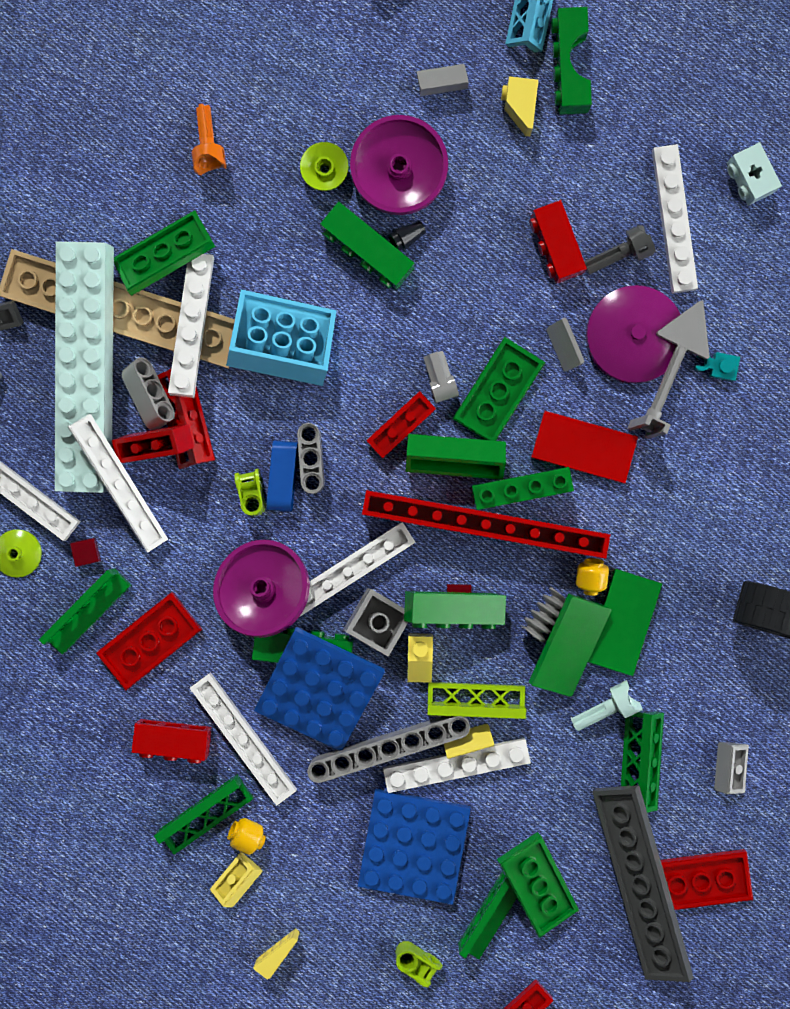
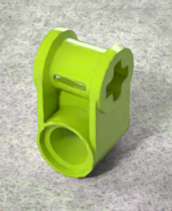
M258 468L254 472L245 474L235 473V484L242 511L250 516L261 515L266 508L260 469ZM251 499H257L259 502V507L254 512L248 509V502Z
M409 941L400 942L395 949L398 969L413 978L420 985L428 988L431 985L430 980L436 971L441 970L442 963L435 956L425 952ZM404 954L412 955V957L408 960H404L401 958V956Z

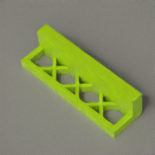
M428 683L427 715L526 719L525 685ZM433 688H443L449 696L443 702L433 701ZM461 689H468L473 695L467 703L460 702L455 697ZM485 690H492L498 696L491 704L484 703L479 698ZM496 690L504 692L502 694H499ZM509 691H520L519 705L508 704L503 697ZM451 698H453V699L455 700V702H448V701H449ZM475 699H477L480 703H472V702H473ZM501 700L504 704H496V703H498V702Z

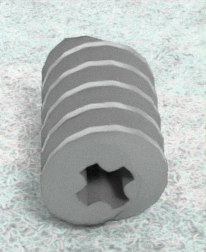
M552 587L549 588L552 596L545 594L542 596L546 604L537 602L536 605L540 611L532 609L530 612L533 619L525 617L524 620L527 627L521 625L536 639L544 643L546 639L543 633L550 635L551 629L549 626H554L556 618H558L566 600L565 597Z

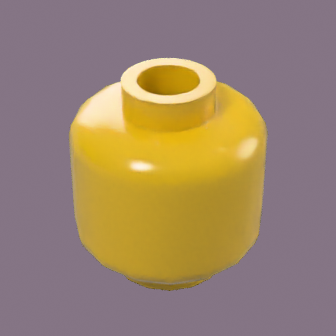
M586 558L584 562L578 564L577 587L583 590L584 594L596 596L598 592L606 590L609 576L608 566L601 559Z
M242 818L239 821L233 822L227 839L230 840V846L233 849L250 855L263 847L266 836L263 835V826L247 818Z

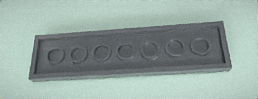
M640 786L596 788L592 791L645 979L690 982L694 976Z

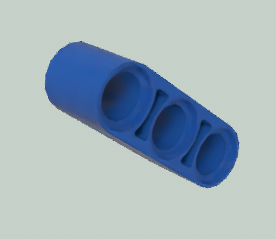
M273 441L267 510L292 512L298 461V442Z

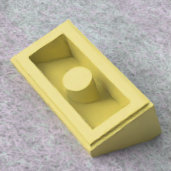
M483 724L470 728L469 733L465 737L445 743L444 748L447 758L450 759L492 747L494 741L489 725Z
M240 852L210 888V891L223 907H233L259 877L262 869Z

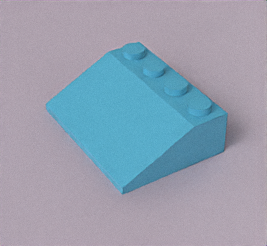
M241 290L226 366L323 386L328 371L337 310Z

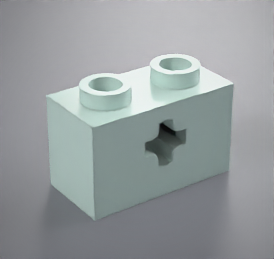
M760 142L733 155L727 162L728 174L732 179H735L738 185L739 196L743 201H746L748 206L775 193L782 186Z

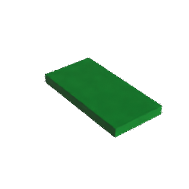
M194 210L114 257V265L128 293L132 296L216 246Z
M504 336L454 415L453 420L485 440L496 441L545 362Z
M614 568L603 603L604 606L611 609V612L588 662L630 676L634 675L662 583Z
M568 593L529 683L538 688L572 697L611 609Z
M538 832L497 859L533 930L539 938L579 911L554 859Z

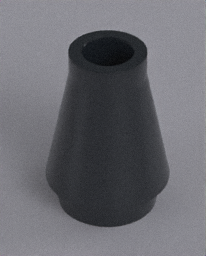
M417 221L413 224L393 229L388 238L390 243L399 251H405L422 235L426 234V230L422 222Z

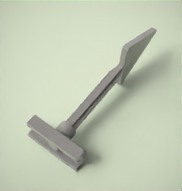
M703 301L697 302L656 332L658 337L676 345V348L651 408H648L645 416L630 420L628 430L632 431L642 428L646 431L644 437L647 439L668 433L671 425L660 420L661 410L686 351L703 359L710 357Z

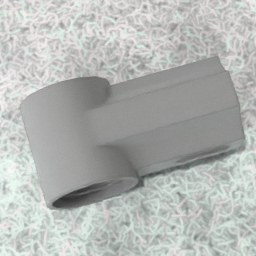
M435 352L423 357L431 381L429 384L435 403L459 396L455 379L450 374L444 352Z

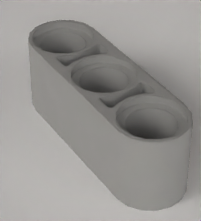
M143 357L135 359L123 369L122 379L146 427L150 430L160 429L173 420L175 417L174 409L150 361Z
M305 423L299 427L297 432L301 486L305 492L317 494L323 490L325 485L321 432L316 425ZM308 428H313L316 432V436L312 441H305L303 438V433ZM310 452L316 453L318 457L317 462L312 466L307 465L305 462V456ZM312 476H316L319 479V486L315 490H310L307 487V480Z

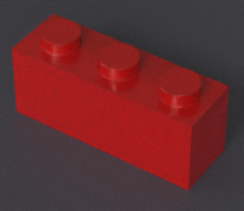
M559 200L533 210L532 219H529L532 232H537L539 237L538 248L541 255H545L548 261L546 269L550 279L554 278L557 284L583 274L587 268L562 201Z
M189 424L128 434L112 440L115 454L121 463L180 454L195 448Z
M140 719L134 725L132 753H139V757L152 758L154 755L163 756V759L168 761L183 758L187 759L189 763H201L209 756L212 727Z

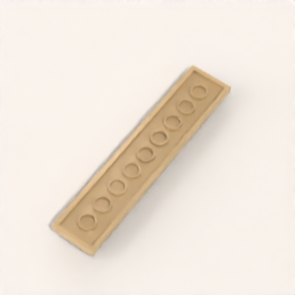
M11 249L0 283V297L55 314L56 263ZM114 281L113 333L174 352L181 302L144 290L131 296L124 284ZM207 311L200 360L229 369V366H226L235 319Z

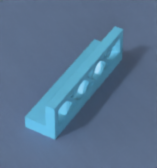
M515 0L505 44L508 47L526 45L534 53L542 52L553 0ZM529 2L528 9L521 16L522 7ZM523 25L522 37L515 38L516 32Z

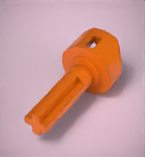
M199 104L196 112L200 145L192 149V162L194 172L198 175H203L214 169H226L224 148L214 143L210 105L204 106V104Z

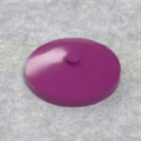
M408 115L383 117L366 127L357 138L350 159L351 176L357 192L371 207L391 215L412 214L430 205L443 189L448 172L446 147L439 134L429 124L416 117Z
M634 285L614 290L596 305L589 317L586 328V343L589 354L596 366L604 374L617 381L636 384L658 378L666 372L676 345L658 337L656 332L681 314L675 304L656 289Z
M273 540L248 542L232 551L220 565L213 586L215 607L222 620L230 628L243 635L256 638L276 635L289 628L302 614L309 597V575L301 558L286 545Z

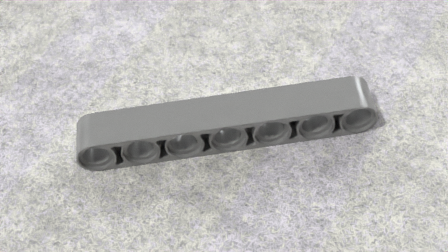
M441 716L344 747L340 751L334 750L318 755L309 764L307 770L308 777L313 782L322 783L461 739L469 733V720L463 716ZM455 720H463L465 726L461 730H455L452 728V723ZM433 727H438L442 730V734L434 738L429 735V730ZM408 735H416L419 741L414 745L408 744L405 741ZM386 742H392L396 748L392 752H386L383 750L382 745ZM367 749L372 753V757L362 759L359 752ZM345 757L348 759L349 764L345 767L339 766L336 759ZM321 764L325 767L326 771L323 774H318L313 770V766Z

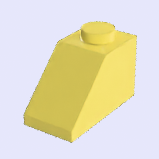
M509 76L508 84L502 86L501 100L505 101L504 110L522 133L530 137L534 123L538 80Z
M408 633L407 682L432 683L433 634Z

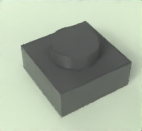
M14 300L0 303V331L19 327L24 323Z

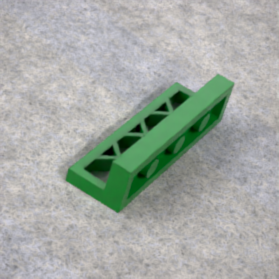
M115 568L107 570L45 632L39 641L43 645L51 643L61 654H65L132 584Z
M640 711L625 718L621 786H636L637 784L640 786L647 813L656 811L658 808L664 713L657 711L648 713ZM633 717L643 718L642 729L639 732L633 726ZM635 740L641 746V753L638 756H635L631 750L632 743ZM633 765L639 770V778L635 781L630 775V767Z
M236 774L161 827L155 833L154 838L159 844L164 841L175 855L253 800L254 797L239 775ZM239 788L245 798L240 802L230 801V794ZM215 804H225L223 814L220 816L209 814L210 808ZM197 817L205 818L204 827L200 830L190 828L191 821ZM177 831L185 832L184 841L176 846L170 836Z
M503 871L458 942L459 955L465 959L468 954L477 959L481 958L517 899Z

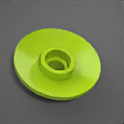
M319 142L313 144L302 155L300 161L301 175L304 181L315 190H333L344 182L348 174L349 165L346 154L333 143ZM323 166L329 167L327 173L320 171Z
M20 529L10 530L0 536V571L10 577H24L34 572L39 566L42 557V549L37 538L30 532ZM13 549H15L18 552L16 558H13L11 556V551Z

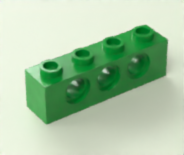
M569 467L471 486L475 510L574 491Z

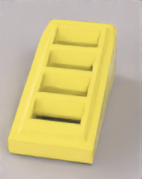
M295 928L259 956L255 961L253 969L267 980L270 979L298 941L299 930Z

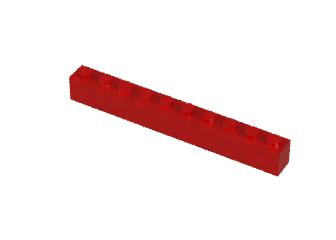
M366 490L362 515L605 559L607 558L611 534L369 490Z

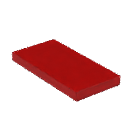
M544 411L531 458L625 484L638 436Z
M171 592L97 651L96 654L122 687L128 690L203 629L177 596Z
M745 849L661 860L675 910L753 900L748 856Z

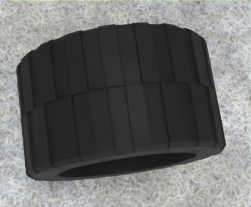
M743 582L733 621L750 628L790 639V591L756 582Z

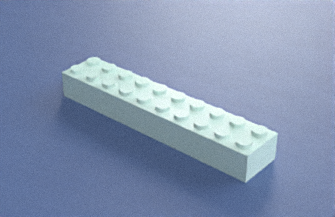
M56 242L55 491L108 492L68 429L69 425L91 414L112 447L114 247L107 243Z

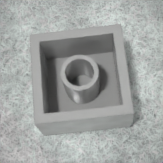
M367 588L343 631L389 657L408 622L404 621L403 607Z

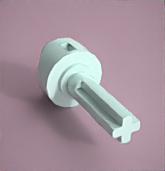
M625 680L610 688L612 699H608L571 718L575 729L580 731L617 711L622 713L625 718L642 711L640 702L628 695V681Z

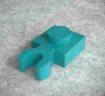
M716 352L713 358L703 359L705 362L704 366H694V370L697 372L710 370L709 377L734 382L737 377L740 357Z

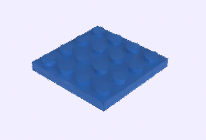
M295 627L254 711L340 751L344 749L383 677L385 669Z
M375 789L357 887L453 905L470 816V806L397 792L388 793L386 790Z

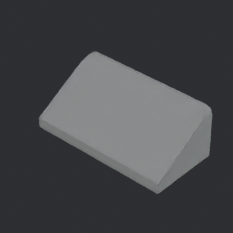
M465 64L417 71L420 96L468 89L469 82Z
M562 318L547 328V333L563 371L567 372L581 366L584 363V358L567 318Z
M718 743L714 785L716 791L725 794L745 793L748 744Z

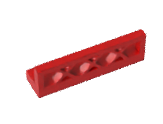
M171 369L157 375L171 405L174 402L176 407L175 417L167 423L168 427L189 424L195 447L187 450L189 458L187 462L184 452L175 454L178 468L185 469L196 464L214 461L215 457L197 387L194 398L169 395L165 379L168 378L170 383Z

